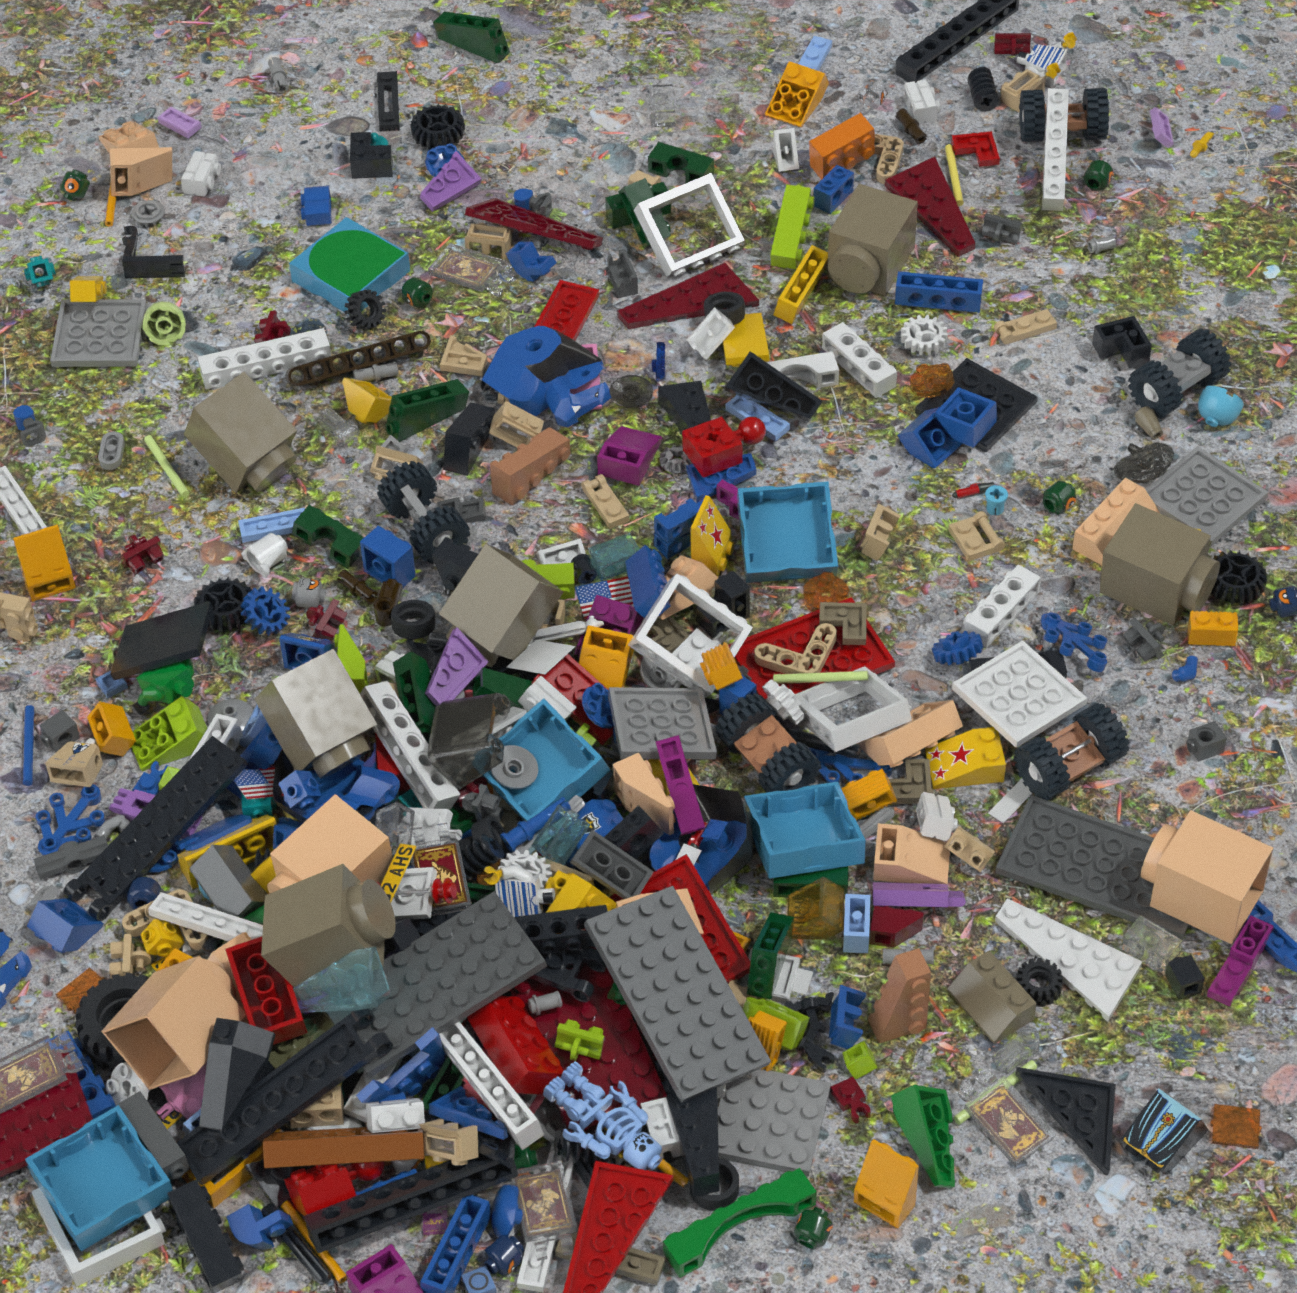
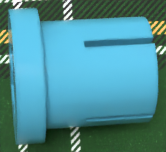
M994 485L986 490V510L989 514L995 515V508L996 515L1004 512L1005 502L1008 499V492L1004 487Z

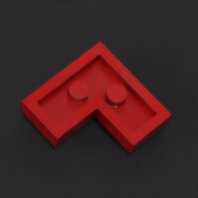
M992 131L952 135L951 142L955 155L975 153L979 167L1000 164V157Z

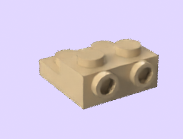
M0 592V629H7L9 637L16 640L31 641L32 637H35L37 634L38 624L35 621L34 609L31 606L30 598Z

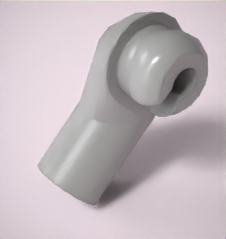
M119 814L106 820L94 837L97 838L104 835L107 839L116 827L123 831L130 822L124 818V815Z

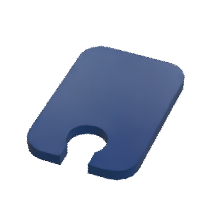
M232 815L175 843V846L178 850L184 848L186 851L196 850L248 825L253 820L248 815Z

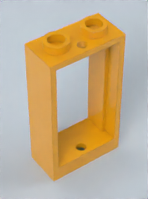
M279 1128V1129L276 1130L275 1132H283V1131ZM263 1145L216 1184H213L210 1180L204 1184L211 1198L207 1202L213 1208L217 1207L251 1178L244 1165L264 1159ZM191 1169L181 1176L187 1183L196 1180Z

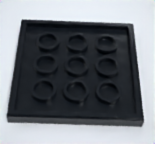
M966 358L915 407V413L921 415L926 410L941 407L958 387L995 401L997 422L975 446L987 453L1037 403L1038 397Z
M208 601L126 625L110 673L113 680L200 656L213 611L211 602Z

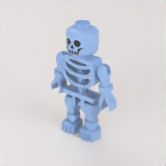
M575 1061L563 1071L561 1079L557 1076L556 1079L554 1078L545 1087L543 1096L550 1102L557 1100L556 1104L560 1107L563 1106L569 1118L573 1120L569 1122L568 1128L574 1130V1133L563 1129L562 1135L566 1140L581 1143L582 1148L591 1149L595 1152L596 1156L602 1159L608 1158L610 1153L616 1156L624 1150L623 1158L637 1169L654 1170L661 1163L662 1158L660 1154L662 1146L649 1134L641 1132L642 1126L647 1123L648 1115L636 1105L637 1100L629 1096L627 1087L622 1081H619L617 1086L621 1092L615 1091L613 1086H610L609 1094L604 1099H601L605 1096L604 1090L600 1086L588 1082L585 1076L581 1077L583 1068ZM565 1084L568 1087L574 1085L578 1092L581 1091L583 1100H575L570 1098L571 1095L567 1091L563 1092ZM613 1099L622 1103V1107L615 1108L607 1114L604 1112L611 1106ZM596 1119L599 1123L595 1139H593L594 1136L590 1133L585 1134L583 1129ZM604 1127L608 1129L606 1135L602 1133Z

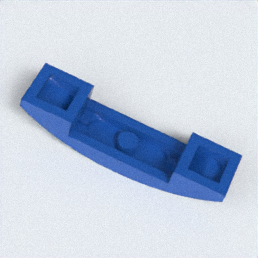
M1258 900L1249 917L1253 916L1274 926L1264 949L1283 966L1297 973V943L1273 921V913Z

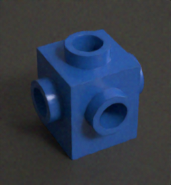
M295 770L278 783L284 794V800L290 808L307 810L315 805L317 799L322 797L318 789V783L310 771Z

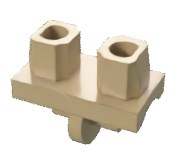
M958 826L944 846L979 872L983 870L995 853L993 849L981 842L978 837H974L960 826Z
M124 934V941L111 942V958H123V962H110L109 973L111 978L115 974L126 976V973H134V966H136L137 971H143V967L151 963V955L144 951V947L139 946L135 951V946L132 944V934Z

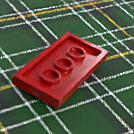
M559 280L534 327H550L576 341L600 296L599 289Z
M567 654L546 674L539 673L532 681V684L540 676L548 681L576 706L570 717L580 726L584 723L590 726L588 733L600 744L604 745L613 735L614 727L606 729L595 725L586 715L582 704V696L586 688L600 682Z

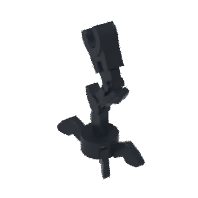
M833 992L827 993L825 998L808 997L797 1001L795 1004L791 1001L784 1003V1006L810 1017V1029L806 1037L800 1040L798 1050L803 1049L808 1055L807 1059L822 1073H825L827 1066L822 1061L828 1060L834 1064L835 1056L813 1043L818 1032L826 1033V1028L822 1023L818 1022L816 1013L820 1010L828 1013L831 1010L834 997Z

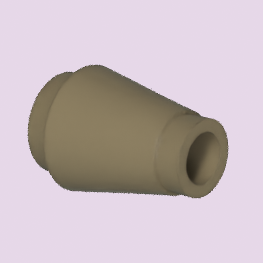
M1145 406L1135 413V422L1153 440L1163 435L1154 409Z

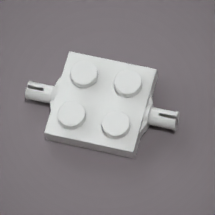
M696 629L672 654L704 676L700 663L703 662L702 652L706 653V650L710 651L711 648L718 647L719 644H722L727 639V636L723 635V632H719L712 640L699 629ZM675 678L671 681V685H675L674 688H679L682 684Z
M407 808L402 827H389L387 835L389 837H399L394 852L396 853L399 844L417 846L415 850L445 845L448 839L460 840L462 831L459 829L450 830L453 813L449 809Z

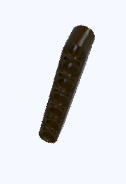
M425 331L411 332L291 367L286 371L285 379L292 386L305 385L425 350L429 347L431 338ZM417 335H421L424 338V344L421 347L415 343ZM398 340L404 345V349L400 353L394 348L395 342ZM377 346L383 349V356L380 359L374 355V349ZM357 352L363 356V361L359 365L353 360V356ZM336 358L340 359L343 364L339 371L335 370L332 364ZM315 364L320 365L322 368V373L318 377L312 373V367ZM295 370L301 373V380L297 383L291 378V374Z

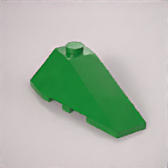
M913 1085L891 1095L896 1120L934 1186L943 1188L955 1187L954 1158L950 1154L949 1146L953 1144V1135L949 1134V1123L953 1122L947 1091L945 1089Z

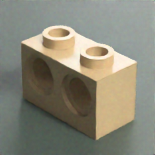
M341 1086L334 1087L290 1120L291 1128L344 1125V1100Z

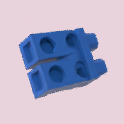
M690 498L686 501V504L680 505L671 514L664 516L660 513L654 516V547L667 559L691 546V526L704 499L696 503Z

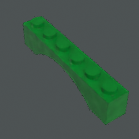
M800 1168L794 1171H787L772 1183L762 1184L755 1192L738 1197L725 1208L720 1207L713 1211L710 1216L702 1220L693 1221L686 1229L669 1234L663 1240V1254L678 1277L681 1278L702 1267L713 1245L735 1226L750 1219L763 1216L782 1215L794 1217L816 1205L817 1191Z

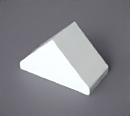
M794 128L773 131V154L779 172L799 169Z

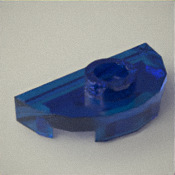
M657 342L656 359H652V372H656V382L665 381L666 348L664 342Z

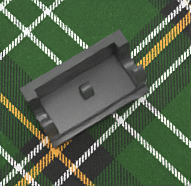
M619 250V258L613 261L612 255L609 254L605 270L617 298L638 294V277L626 250Z

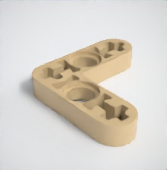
M875 134V142L879 143L875 145V154L881 155L876 170V179L879 183L885 184L886 179L897 173L903 154L904 142L898 137ZM886 159H893V160H895V161H894V162H887V161H885V160H886Z
M827 623L819 625L803 654L767 643L760 644L755 648V662L759 666L784 674L820 673L836 642V628ZM825 634H827L826 637H825V639H824V642H823V641H822V636H824ZM821 649L823 654L814 655L811 651ZM783 659H790L793 663L784 665L781 661ZM810 662H812L813 668H810L809 671L805 670L809 668Z
M183 889L168 893V895L192 902L188 892ZM154 901L124 916L122 925L127 934H132V937L140 936L153 919H158L149 916L148 908ZM136 922L138 925L133 927L132 923ZM179 925L188 945L194 950L203 949L202 946L209 935L198 932L201 938L196 940L192 932L195 930Z

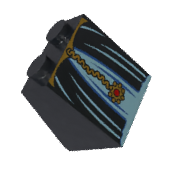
M1158 1088L1121 1140L1126 1144L1124 1149L1132 1156L1137 1158L1141 1155L1148 1160L1145 1165L1158 1174L1161 1170L1168 1175L1209 1129L1201 1118Z

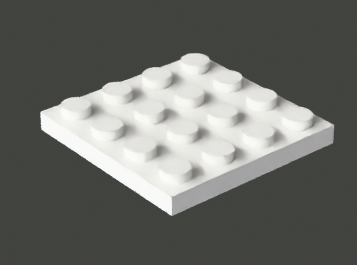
M1024 641L1019 642L952 684V690L1016 748L1086 705L1088 699Z

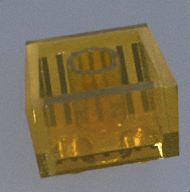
M822 877L788 895L787 915L795 917L792 939L826 940L844 931V889L827 878Z

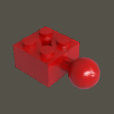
M721 416L683 430V451L701 476L706 477L743 463L742 442L748 445L760 443L765 437L766 427L759 418L747 417L740 422L738 430L732 431Z
M385 1162L351 1163L346 1166L341 1164L315 1165L307 1170L299 1169L290 1174L291 1177L284 1181L294 1208L305 1216L357 1196L351 1180L356 1178L365 1182L376 1180L383 1173Z

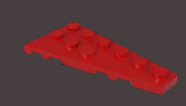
M595 1161L563 1293L604 1292L674 1180L673 1175Z

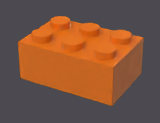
M861 112L809 141L810 167L821 180L836 165L845 169H851L857 163L867 160L875 154L874 128Z

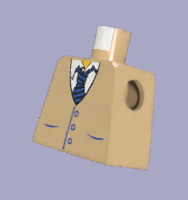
M89 738L85 743L67 742L45 764L51 782L91 787L103 765V761L96 740Z

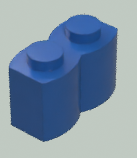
M329 185L304 187V194H301V205L304 206L301 208L302 220H306L307 226L332 224Z

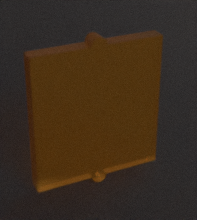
M89 967L56 993V997L66 1005L68 1011L72 1010L76 1014V1009L80 1007L79 1002L81 998L88 996L86 991L92 986H98V982L105 977L101 978Z
M1214 1104L1213 1120L1210 1123V1126L1213 1127L1212 1144L1258 1149L1259 1133L1262 1131L1260 1126V1109Z

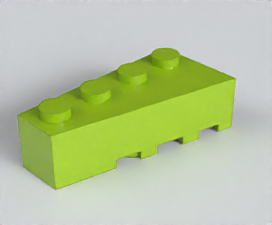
M786 184L770 254L771 266L796 269L798 262L802 260V245L806 242V231L810 224L815 199L814 196H811V188Z

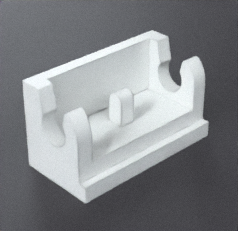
M714 307L686 340L694 350L699 351L701 356L707 360L735 327L730 319Z
M666 1097L641 1103V1108L648 1115L646 1125L649 1134L662 1146L660 1157L663 1159V1153L666 1151H671L673 1158L679 1157L680 1140Z

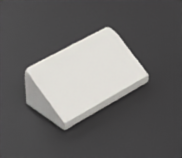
M581 539L546 548L536 553L540 564L571 563L575 556L586 554Z

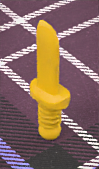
M1207 132L1200 140H1195L1192 144L1193 149L1190 152V156L1196 158L1200 152H1205L1208 148L1207 144L1215 133Z

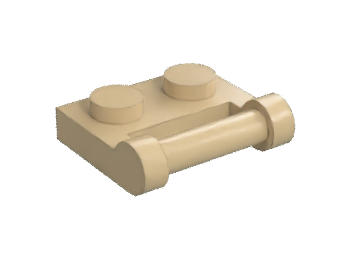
M984 511L977 512L973 517L949 524L948 531L968 562L999 552L1005 547V542L997 536L988 522V516ZM981 526L991 543L986 544L975 527Z

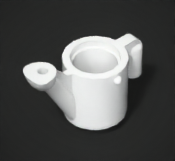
M269 533L252 545H249L241 554L243 559L247 560L257 573L267 578L270 568L287 557L286 551L288 546L280 535L276 536L273 533Z

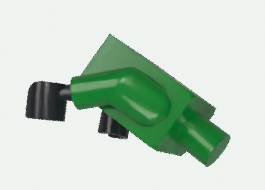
M187 659L149 670L139 675L136 679L142 693L138 697L137 702L132 705L136 712L142 715L151 707L148 704L151 701L171 704L181 696H190L194 687L192 679L194 676L193 662Z

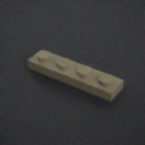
M562 1232L555 1250L556 1257L571 1261L578 1232ZM631 1248L615 1274L658 1285L666 1263V1257Z

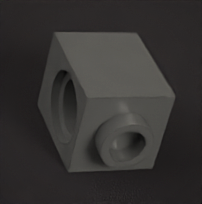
M63 710L39 725L42 733L40 736L41 741L47 748L51 747L55 752L60 750L67 742H75L80 738L76 722Z
M1216 721L1190 729L1186 745L1188 751L1194 754L1199 762L1224 753L1227 738Z

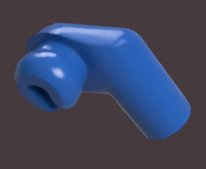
M1188 656L1186 658V665L1172 672L1173 680L1175 682H1185L1194 679L1197 674L1198 658L1196 656Z

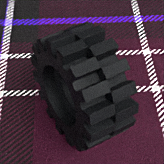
M369 289L351 294V297L347 298L349 303H345L344 306L348 308L344 312L349 314V317L346 319L347 321H352L350 325L362 330L380 325L382 323L381 320L385 318V315H382V313L386 312V309H382L385 302H380L382 299L381 295L376 296L377 292H371ZM362 302H366L369 305L370 315L368 318L364 317L361 313L360 306Z
M1032 958L1029 959L1028 964L1024 962L1022 963V968L1019 967L1016 981L1036 1003H1041V1007H1045L1046 1001L1051 1005L1054 999L1057 1000L1059 994H1061L1062 972L1060 969H1057L1055 963L1050 965V960L1048 959L1044 963L1041 962L1042 958H1037V962H1034ZM1041 977L1046 979L1049 984L1046 987H1036L1029 981L1032 978Z

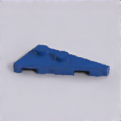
M461 1086L429 1104V1114L440 1117L444 1121L458 1123L462 1127L476 1125L477 1131L503 1140L508 1137L507 1128L500 1120L494 1122L492 1120V1113L482 1104H479L474 1097L465 1096V1089Z

